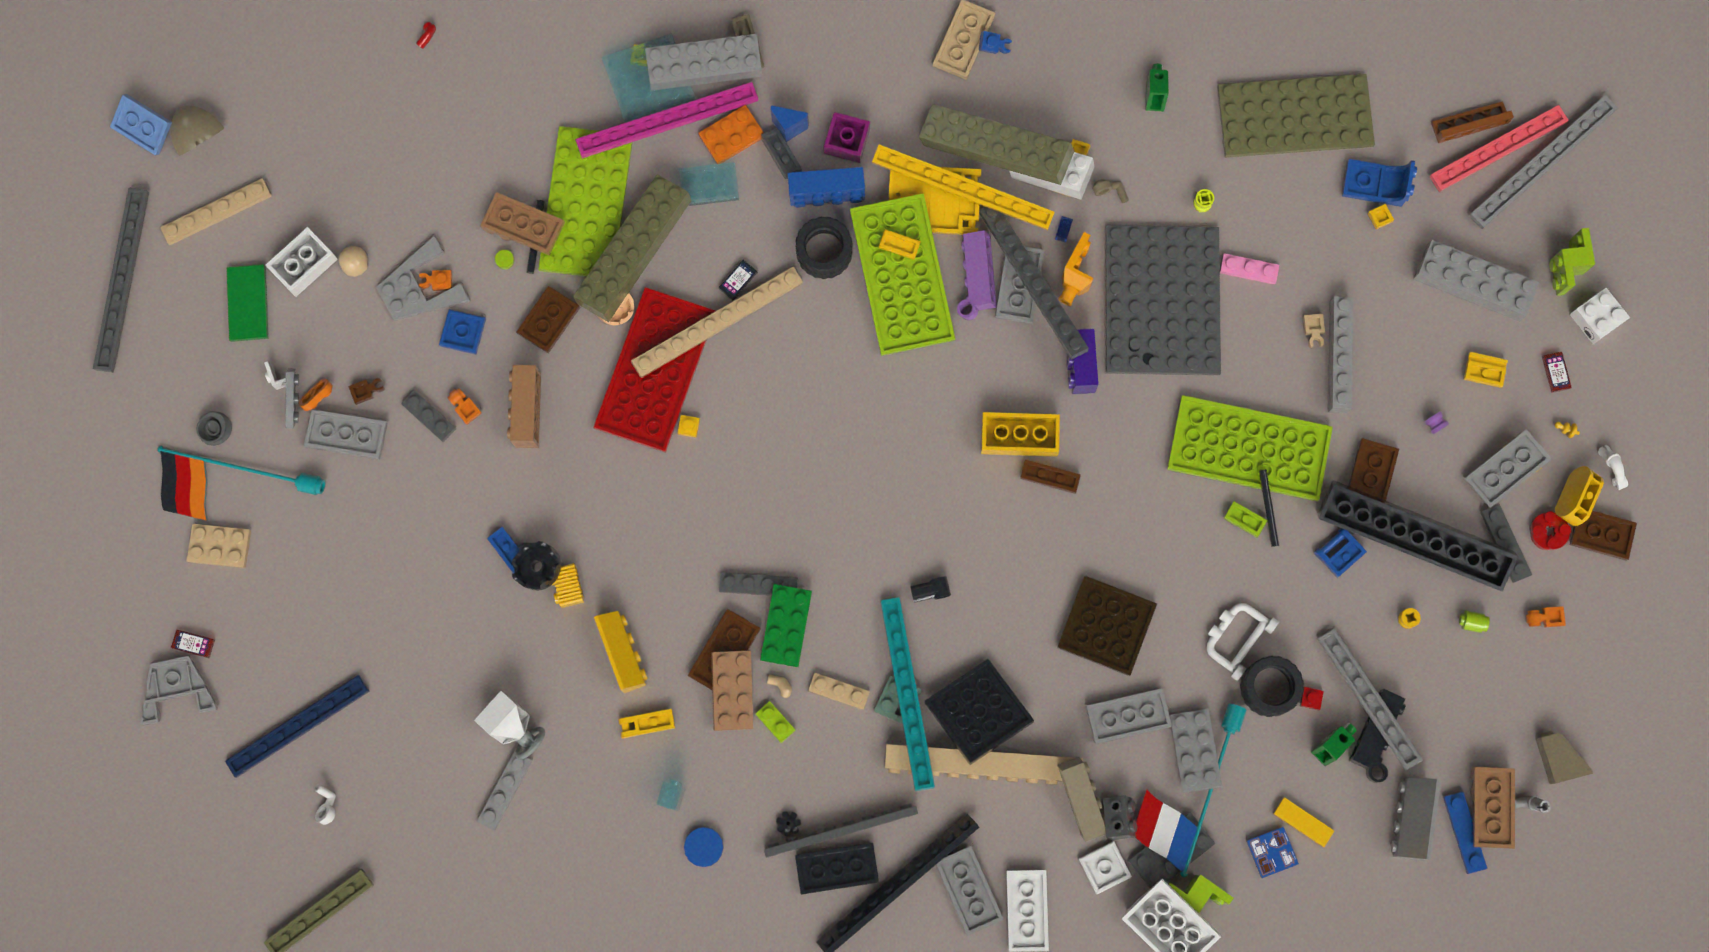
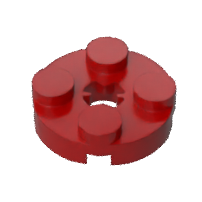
M1552 511L1538 515L1530 525L1531 540L1542 550H1557L1563 547L1569 540L1571 527L1568 525V522ZM1547 526H1548L1549 528L1552 527V528L1554 529V530H1553V532H1554V535H1553V536H1552V534H1551L1550 536H1548V535L1546 534V533H1547V530H1546V527H1547Z

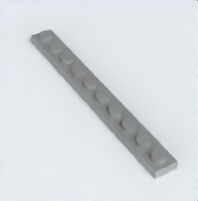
M1604 95L1476 208L1469 217L1483 229L1611 116L1618 107Z

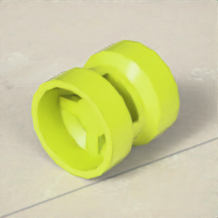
M1202 189L1197 192L1193 201L1194 208L1199 212H1207L1214 202V194L1208 189Z

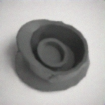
M209 412L201 417L197 423V435L207 445H220L231 435V421L223 413Z

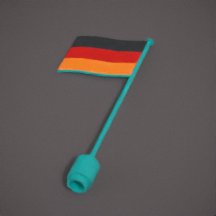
M159 446L157 449L161 453L163 470L161 485L162 508L164 511L208 521L205 509L207 487L205 462L295 482V487H297L298 491L308 494H322L325 489V480L321 479L320 476L301 473L300 476L294 479L165 449L163 446Z

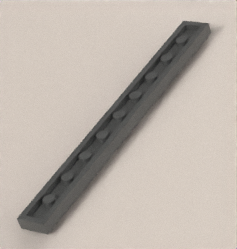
M128 188L93 369L96 371L114 373L149 196L147 190Z
M988 207L980 209V216L1071 360L1088 352V346L1004 214Z

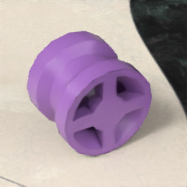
M1441 411L1425 421L1426 425L1431 427L1432 434L1449 425L1448 421L1443 419Z

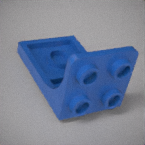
M1348 159L1342 196L1402 207L1406 201L1408 202L1409 197L1414 192L1415 185L1412 184V180L1417 174L1415 161L1411 160L1407 165L1387 166Z

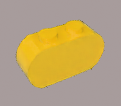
M1587 466L1575 469L1566 481L1556 504L1555 513L1572 526L1584 523L1591 515L1604 485V479Z

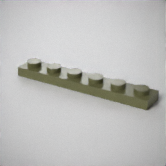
M361 869L263 943L270 952H286L373 887L374 884L364 870Z

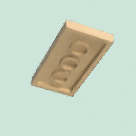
M961 0L933 62V67L967 80L979 54L981 32L989 31L996 13Z

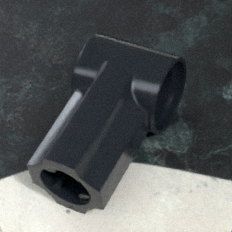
M946 576L910 586L914 603L951 596Z

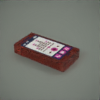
M1557 352L1543 355L1542 360L1551 393L1571 389L1572 386L1563 353Z
M176 629L171 648L210 658L215 640Z

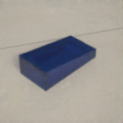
M1061 217L1055 240L1066 243L1073 219Z

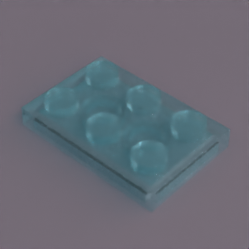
M735 162L679 169L681 188L689 192L692 200L688 206L739 200Z

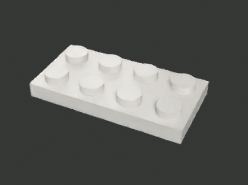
M1046 870L1006 871L1008 952L1049 951Z

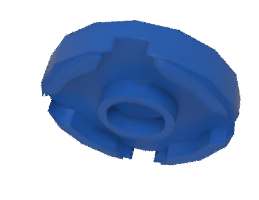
M706 827L697 828L690 832L684 844L685 855L688 860L700 867L712 866L718 862L724 849L723 840L720 835L713 829Z

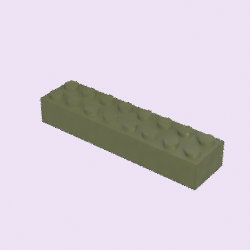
M932 104L919 135V139L925 147L1058 185L1062 184L1074 154L1071 142Z
M658 174L655 176L573 297L578 305L607 322L611 320L692 201L688 191Z

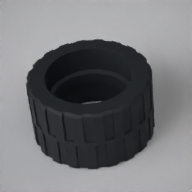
M821 216L809 220L798 231L795 241L797 260L801 268L808 275L822 279L834 278L848 268L853 252L852 238L849 230L839 220ZM823 233L837 237L842 244L841 254L835 260L826 263L814 261L808 256L806 251L808 241L812 237Z
M1268 656L1257 660L1245 670L1241 678L1240 689L1244 703L1251 711L1261 716L1276 717L1289 712L1297 706L1304 692V680L1302 679L1301 672L1290 660L1280 656ZM1274 668L1279 670L1286 676L1289 682V695L1280 704H1266L1259 699L1255 692V678L1264 669Z

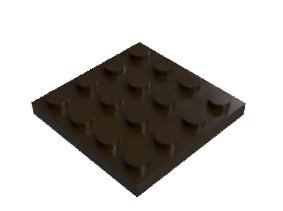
M1084 576L1057 648L1131 676L1157 603Z

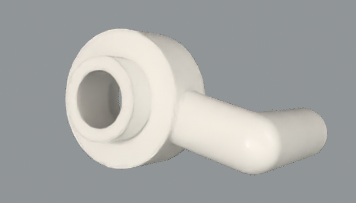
M318 784L314 789L315 792L327 799L325 804L321 805L317 810L315 819L317 822L326 825L332 822L335 817V809L332 806L336 794Z

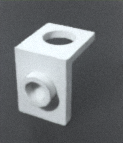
M268 361L264 362L267 370L265 377L268 383H271L276 390L286 387V383H284L286 378L277 380L273 365Z

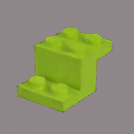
M1581 228L1570 239L1569 248L1561 249L1549 263L1550 271L1553 272L1554 277L1552 286L1556 290L1557 296L1565 295L1576 285L1574 275H1584L1595 265L1589 228Z
M1201 874L1194 875L1184 892L1172 883H1167L1198 913H1200L1209 898L1214 903L1222 906L1223 904L1230 905L1234 899Z

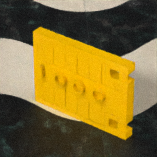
M940 167L960 176L970 177L971 180L978 182V177H981V169ZM890 170L888 201L924 193L932 233L963 235L978 232V228H975V225L979 221L980 204ZM963 221H968V227H962Z

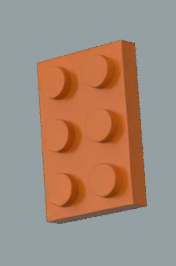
M746 105L698 133L717 165L760 141L761 134H764Z

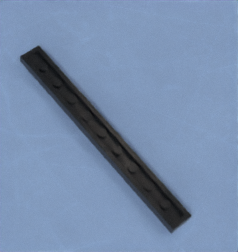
M968 813L960 818L951 828L945 831L904 868L900 869L891 879L816 942L822 951L834 952L980 828Z

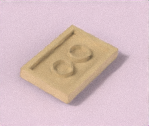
M192 524L186 562L246 568L251 530Z

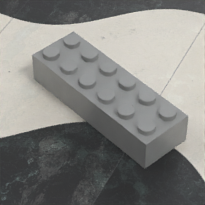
M757 34L645 48L651 91L762 76Z
M1431 240L1426 246L1413 279L1519 322L1527 316L1539 282L1434 240Z

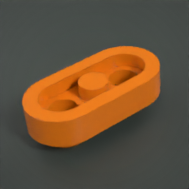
M327 379L320 380L299 400V406L304 411L314 410L323 398L331 394L333 385Z

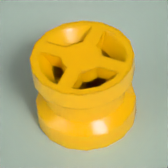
M1407 608L1398 616L1400 626L1405 629L1417 626L1421 620L1420 613L1414 608Z

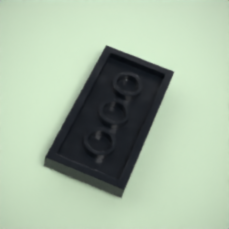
M873 843L795 855L801 895L879 883Z

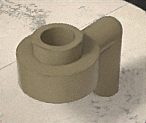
M1101 179L1095 182L1093 187L1095 196H1101L1116 189L1122 203L1129 201L1120 181L1111 183L1109 180Z

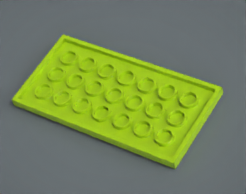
M559 126L547 213L563 219L565 224L550 255L541 252L539 271L587 276L621 227L633 142L582 158L575 139L599 132V130Z
M924 193L850 208L881 356L955 341ZM886 229L921 241L915 260L880 249L879 244L884 230Z
M1182 395L1167 470L1262 490L1259 470L1267 469L1270 492L1318 502L1320 500L1333 426Z

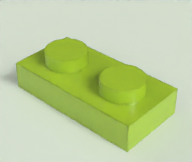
M1233 501L1223 518L1256 538L1259 537L1268 521Z
M770 701L755 713L780 743L784 742L796 731Z

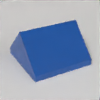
M771 105L772 122L779 129L786 142L809 128L808 113Z

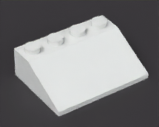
M1163 879L1143 894L1122 917V920L1155 952H1206L1221 938V935Z

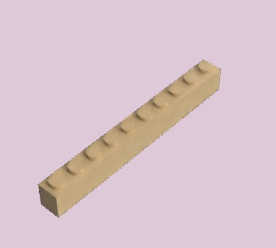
M886 744L885 769H889L888 773L900 774V770L908 771L909 775H912L907 746ZM928 747L932 774L939 777L940 773H946L947 777L959 778L960 774L967 775V779H979V776H987V780L998 781V778L1002 777L1006 778L1007 782H1018V779H1026V783L1037 784L1038 780L1046 781L1045 784L1057 785V781L1063 782L1057 765L1074 759L1072 757L989 752L969 765L958 749Z

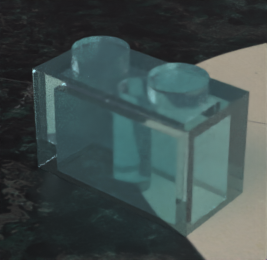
M669 779L668 783L663 782L657 805L679 812L686 790L682 787V783Z

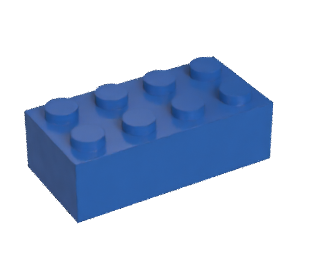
M863 167L788 173L790 205L796 208L805 207L809 204H813V206H822L824 203L839 205L847 201L860 203L862 200H865Z

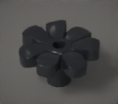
M787 811L783 812V818L778 817L776 823L780 824L777 827L778 832L784 831V835L787 837L791 835V832L797 834L799 829L796 826L801 825V820L796 819L797 814L795 812H791L790 815Z

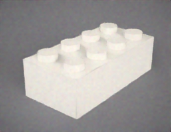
M1074 152L1061 185L1013 171L1009 172L1013 179L1081 200L1095 166L1092 157Z

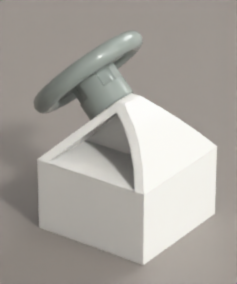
M502 691L496 695L474 720L490 736L503 745L514 741L518 742L519 745L515 753L518 759L530 756L540 746L545 736V729L543 727H536L530 732L527 730L530 715Z

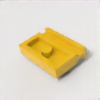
M1470 352L1468 353L1463 380L1502 388L1508 360Z

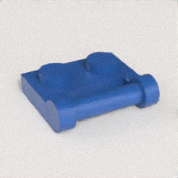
M1340 528L1338 533L1321 549H1316L1314 554L1338 578L1367 551L1348 530ZM1342 539H1346L1348 543L1331 558L1326 555Z

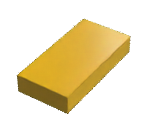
M885 229L879 248L915 260L921 241Z

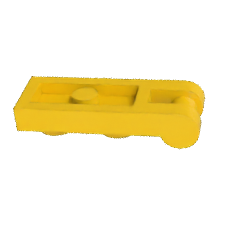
M672 709L618 719L619 725L622 727V739L675 729ZM630 723H634L635 730H630Z

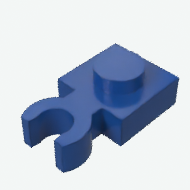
M982 31L979 51L997 54L1000 51L1003 54H1007L1011 50L1005 48V43L1010 44L1012 40H1000V34Z

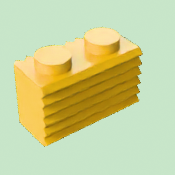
M573 563L561 566L560 574L552 584V586L555 585L556 593H554L556 604H559L561 608L584 603L576 565Z

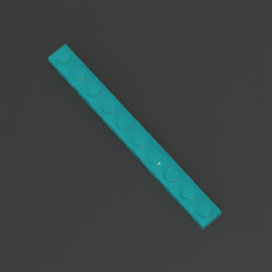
M900 597L881 600V609L915 791L933 789L935 785Z

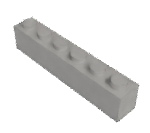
M1334 296L1330 301L1328 413H1348L1352 409L1353 297Z

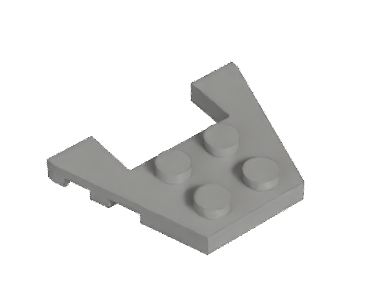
M191 656L150 664L146 685V699L143 703V717L140 721L141 725L160 722L159 701L196 694L199 713L218 710V706Z

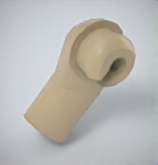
M774 675L768 676L767 684L778 686L781 691L780 695L783 698L791 696L792 686L786 678Z

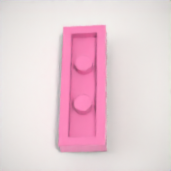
M1225 253L1223 254L1220 267L1221 274L1274 285L1276 284L1279 271L1278 264Z

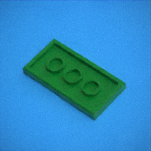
M262 264L227 267L229 341L269 339L266 266Z

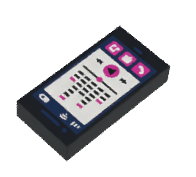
M742 260L719 286V290L734 300L758 272L746 261Z

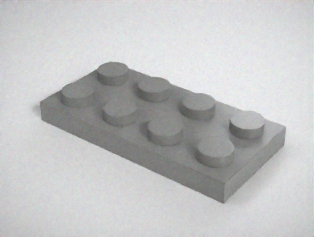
M1025 247L1041 272L1044 250ZM1005 255L995 318L1033 324L1036 303Z
M312 409L304 447L380 460L388 423L381 420Z
M1526 429L1468 475L1465 480L1487 506L1491 508L1552 458Z
M1163 689L1086 706L1095 744L1172 727Z
M1209 709L1170 715L1183 793L1222 787Z
M971 846L943 858L936 864L967 936L1004 920Z

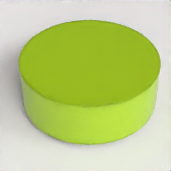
M501 250L495 256V262L501 269H509L514 264V256L508 250Z

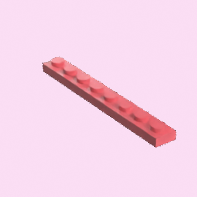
M1558 105L1436 171L1429 177L1437 190L1441 192L1566 124L1569 120Z

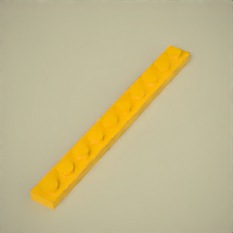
M880 144L872 160L873 164L1047 231L1055 213L1044 207Z

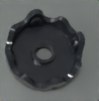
M542 541L521 544L518 554L512 560L514 565L513 579L523 587L534 591L550 587L557 580L561 571V559L558 552L552 546ZM541 562L542 567L536 572L534 567L536 563Z

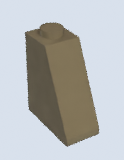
M1551 730L1541 733V737L1536 739L1549 784H1556L1593 774L1592 769L1561 733L1553 734Z

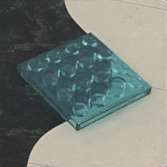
M672 34L601 57L625 123L696 100L691 86L651 91L645 48L675 44Z

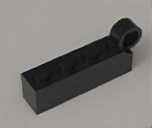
M1386 689L1380 690L1378 694L1397 720L1398 715H1402L1405 710V698ZM1369 716L1349 761L1365 768L1366 776L1371 782L1379 783L1388 777V769L1382 764L1383 758H1381L1383 750H1387L1389 745ZM1375 766L1382 769L1383 775L1380 779H1375L1372 776L1371 771Z

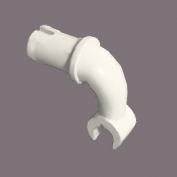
M1608 445L1600 447L1598 454L1605 459L1606 464L1612 468L1615 474V478L1612 479L1613 486L1617 485V491L1628 487L1620 455L1614 453Z

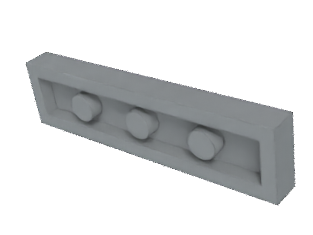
M515 751L477 820L478 823L494 831L533 761L529 758L518 759Z

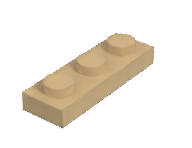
M814 673L808 692L864 710L870 691Z

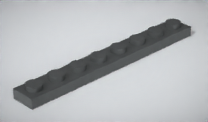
M910 803L900 806V811L893 812L892 809L882 811V816L874 818L873 814L862 817V822L855 823L854 820L844 822V827L836 829L834 825L824 828L825 832L817 834V831L806 833V838L798 840L796 836L786 839L787 843L779 845V842L768 844V849H765L764 853L766 858L917 815L918 810L916 806L912 807Z

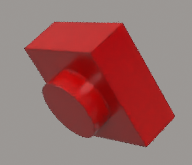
M1303 687L1304 692L1301 697L1300 706L1319 711L1324 691Z

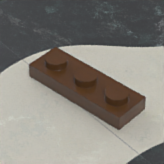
M1025 460L1020 479L1076 494L1081 474Z

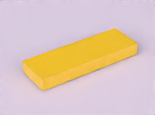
M1285 797L1273 813L1321 847H1325L1334 833L1333 829Z

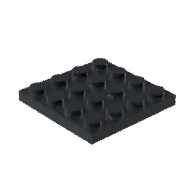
M989 659L950 683L924 702L969 765L1034 723L1032 716Z

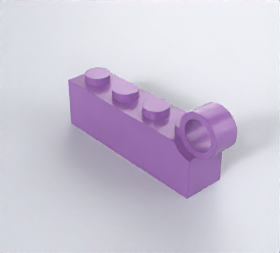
M985 230L963 234V241L961 242L962 250L965 252L963 266L967 274L964 280L965 286L968 288V295H966L965 300L958 304L957 312L965 320L976 318L979 310L997 308L991 237ZM967 305H972L971 313L964 315V308Z

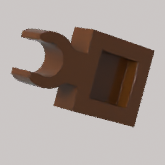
M377 378L369 384L365 379L348 386L354 403L358 405L373 399V392L384 391L385 388L383 386L376 388V384L382 382V380Z

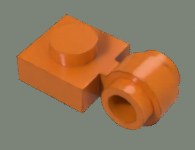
M460 388L454 389L449 393L450 395L447 398L454 406L456 404L459 405L454 410L465 424L468 425L482 413L470 398L464 401L466 395Z
M1564 606L1542 608V614L1539 613V610L1527 611L1526 623H1529V627L1541 626V622H1544V628L1566 626Z

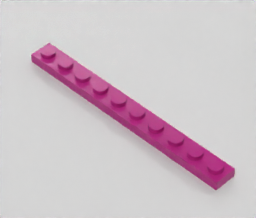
M750 82L575 139L581 157L585 158L757 102L758 96L753 83Z

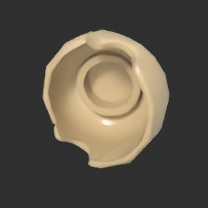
M346 247L339 255L340 267L348 276L362 275L368 268V257L361 247Z

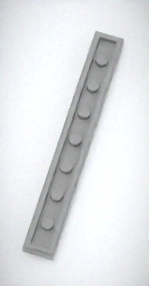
M1335 628L1320 636L1318 641L1404 769L1408 770L1423 761Z

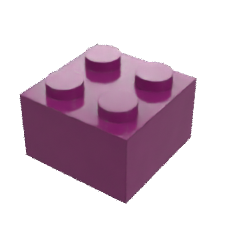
M834 112L824 144V154L860 163L870 131V121Z

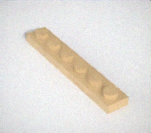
M262 178L160 228L167 243L172 245L272 197Z

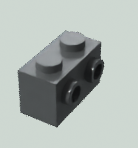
M1126 795L1103 798L1106 838L1118 840L1136 837L1137 823L1134 820L1136 807L1132 798Z

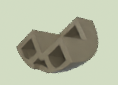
M196 106L180 107L173 115L170 128L172 142L179 156L194 149L224 129L223 125L212 114Z

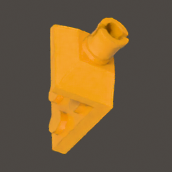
M1086 232L1081 236L1062 275L1063 291L1058 300L1067 306L1072 305L1076 295L1080 296L1088 292L1094 279L1079 271L1083 260L1081 257H1086L1092 243L1089 241L1091 235Z

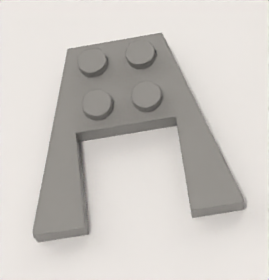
M435 236L376 287L394 321L416 316L424 312L436 311L439 308H448L459 303L470 302L461 284L427 301L411 271L444 254Z

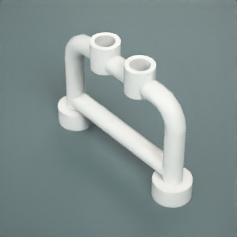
M1246 603L1236 604L1229 611L1225 609L1219 618L1222 622L1218 627L1214 625L1208 633L1211 636L1207 642L1209 656L1233 673L1231 677L1236 681L1239 680L1246 670L1240 663L1264 630L1271 634L1280 622L1274 617L1270 620ZM1239 611H1245L1260 623L1233 661L1230 662L1217 653L1214 646Z

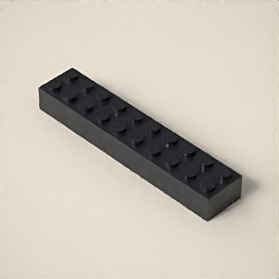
M1332 480L1318 513V518L1322 521L1502 592L1519 557L1515 551L1335 480Z

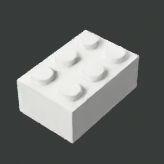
M307 227L265 266L297 297L338 259Z

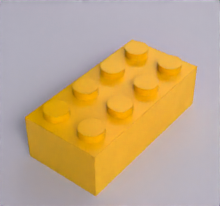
M983 412L981 454L1058 456L1060 414Z

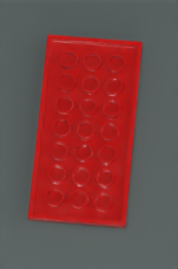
M645 287L593 428L666 453L707 340L642 378L637 373L631 360L711 315L716 310Z

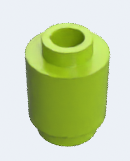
M1465 610L1464 614H1460L1459 625L1464 630L1482 633V631L1487 632L1489 628L1490 617L1485 616L1483 613Z

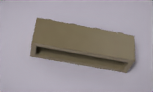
M1080 757L1058 764L1057 766L1083 840L1086 842L1105 835V816L1100 813L1099 809L1102 808L1099 798H1095L1094 791H1096L1093 780H1089L1088 773H1090L1087 762H1083Z

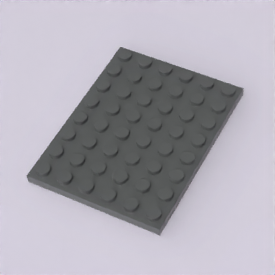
M1106 225V374H1221L1219 227ZM1129 343H1130V347H1131L1133 350H1137V349H1139V350H1138L1137 352H1132V351H1130V349H1129ZM1147 353L1154 356L1149 360V365L1143 362V356Z

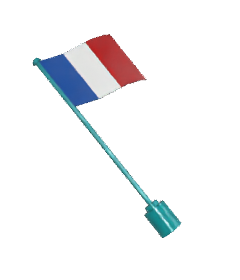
M1228 703L1221 727L1224 728V732L1227 734L1218 760L1219 770L1230 735L1240 732L1247 709L1235 704ZM1146 789L1136 820L1137 831L1135 832V838L1145 847L1171 862L1181 871L1182 877H1187L1188 874L1186 873L1213 789L1208 791L1197 826L1180 812L1159 801Z

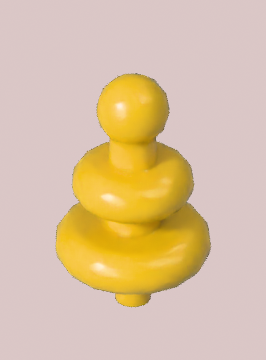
M1561 422L1554 424L1555 428H1560L1563 434L1567 433L1568 438H1573L1575 434H1580L1577 431L1578 426L1576 423H1573L1571 426L1568 422L1564 423V425Z

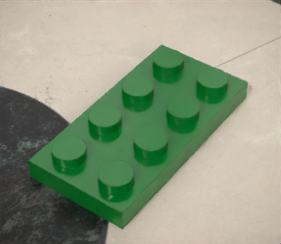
M774 584L760 661L799 667L812 596L811 590Z

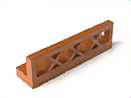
M1502 101L1432 121L1431 125L1439 144L1509 124L1514 116L1512 110L1506 111ZM1500 108L1501 114L1490 115L1492 109ZM1478 113L1485 116V118L1480 120H1472L1474 115ZM1457 119H1463L1468 122L1459 126L1454 125ZM1445 124L1450 128L1440 131L1438 125Z

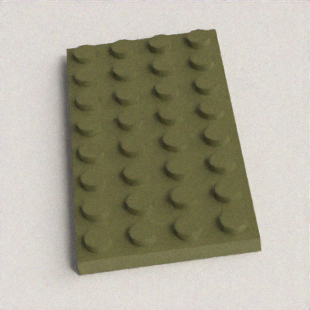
M1367 74L1218 84L1225 158L1374 147L1375 145Z

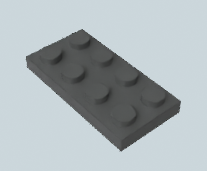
M1191 812L1185 815L1195 826L1198 825L1197 819ZM1202 826L1190 864L1215 845V842ZM1147 847L1128 860L1149 888H1152L1161 879L1167 883L1180 872L1166 858Z

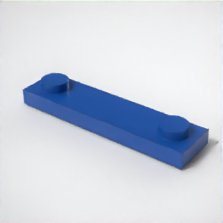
M1464 792L1443 797L1466 873L1470 874L1488 869L1481 847H1473V821Z

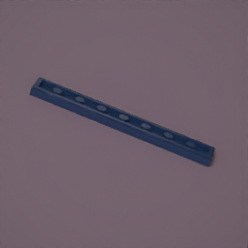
M357 675L225 761L235 778L239 777L370 692L361 676Z

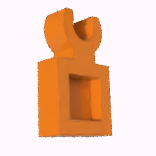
M432 270V276L426 273L419 274L420 278H426L425 283L419 284V287L422 289H426L430 285H432L433 291L449 290L452 288L451 270Z

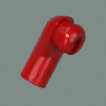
M426 22L423 25L425 32L416 42L422 49L429 43L436 31L435 25L431 22Z

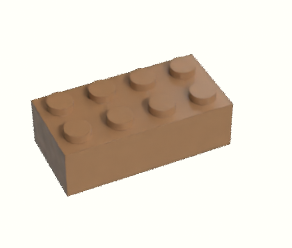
M513 365V370L509 372L512 390H509L508 393L509 401H511V408L508 409V420H511V427L507 428V438L510 439L516 448H539L541 373L536 365Z

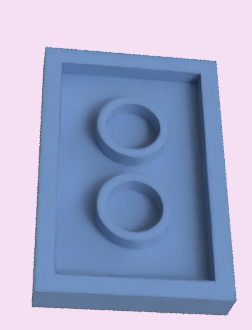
M124 94L121 97L110 128L152 154L159 155L172 122L128 94Z

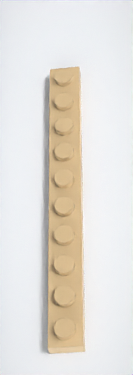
M791 267L631 360V363L642 378L795 289L803 282L794 267Z

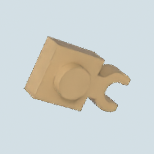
M1323 314L1304 315L1305 335L1311 336L1308 341L1309 348L1313 347L1314 340H1317L1319 347H1322L1324 339L1320 334L1325 333Z

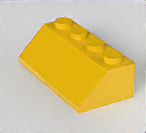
M619 611L594 616L620 690L623 693H627L646 686L645 680L648 677L645 669H640L638 662L641 661L638 651L633 650L632 644L635 642L631 632L627 633L625 626L628 623L625 615H621Z

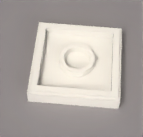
M1114 841L1078 858L1096 895L1132 877Z

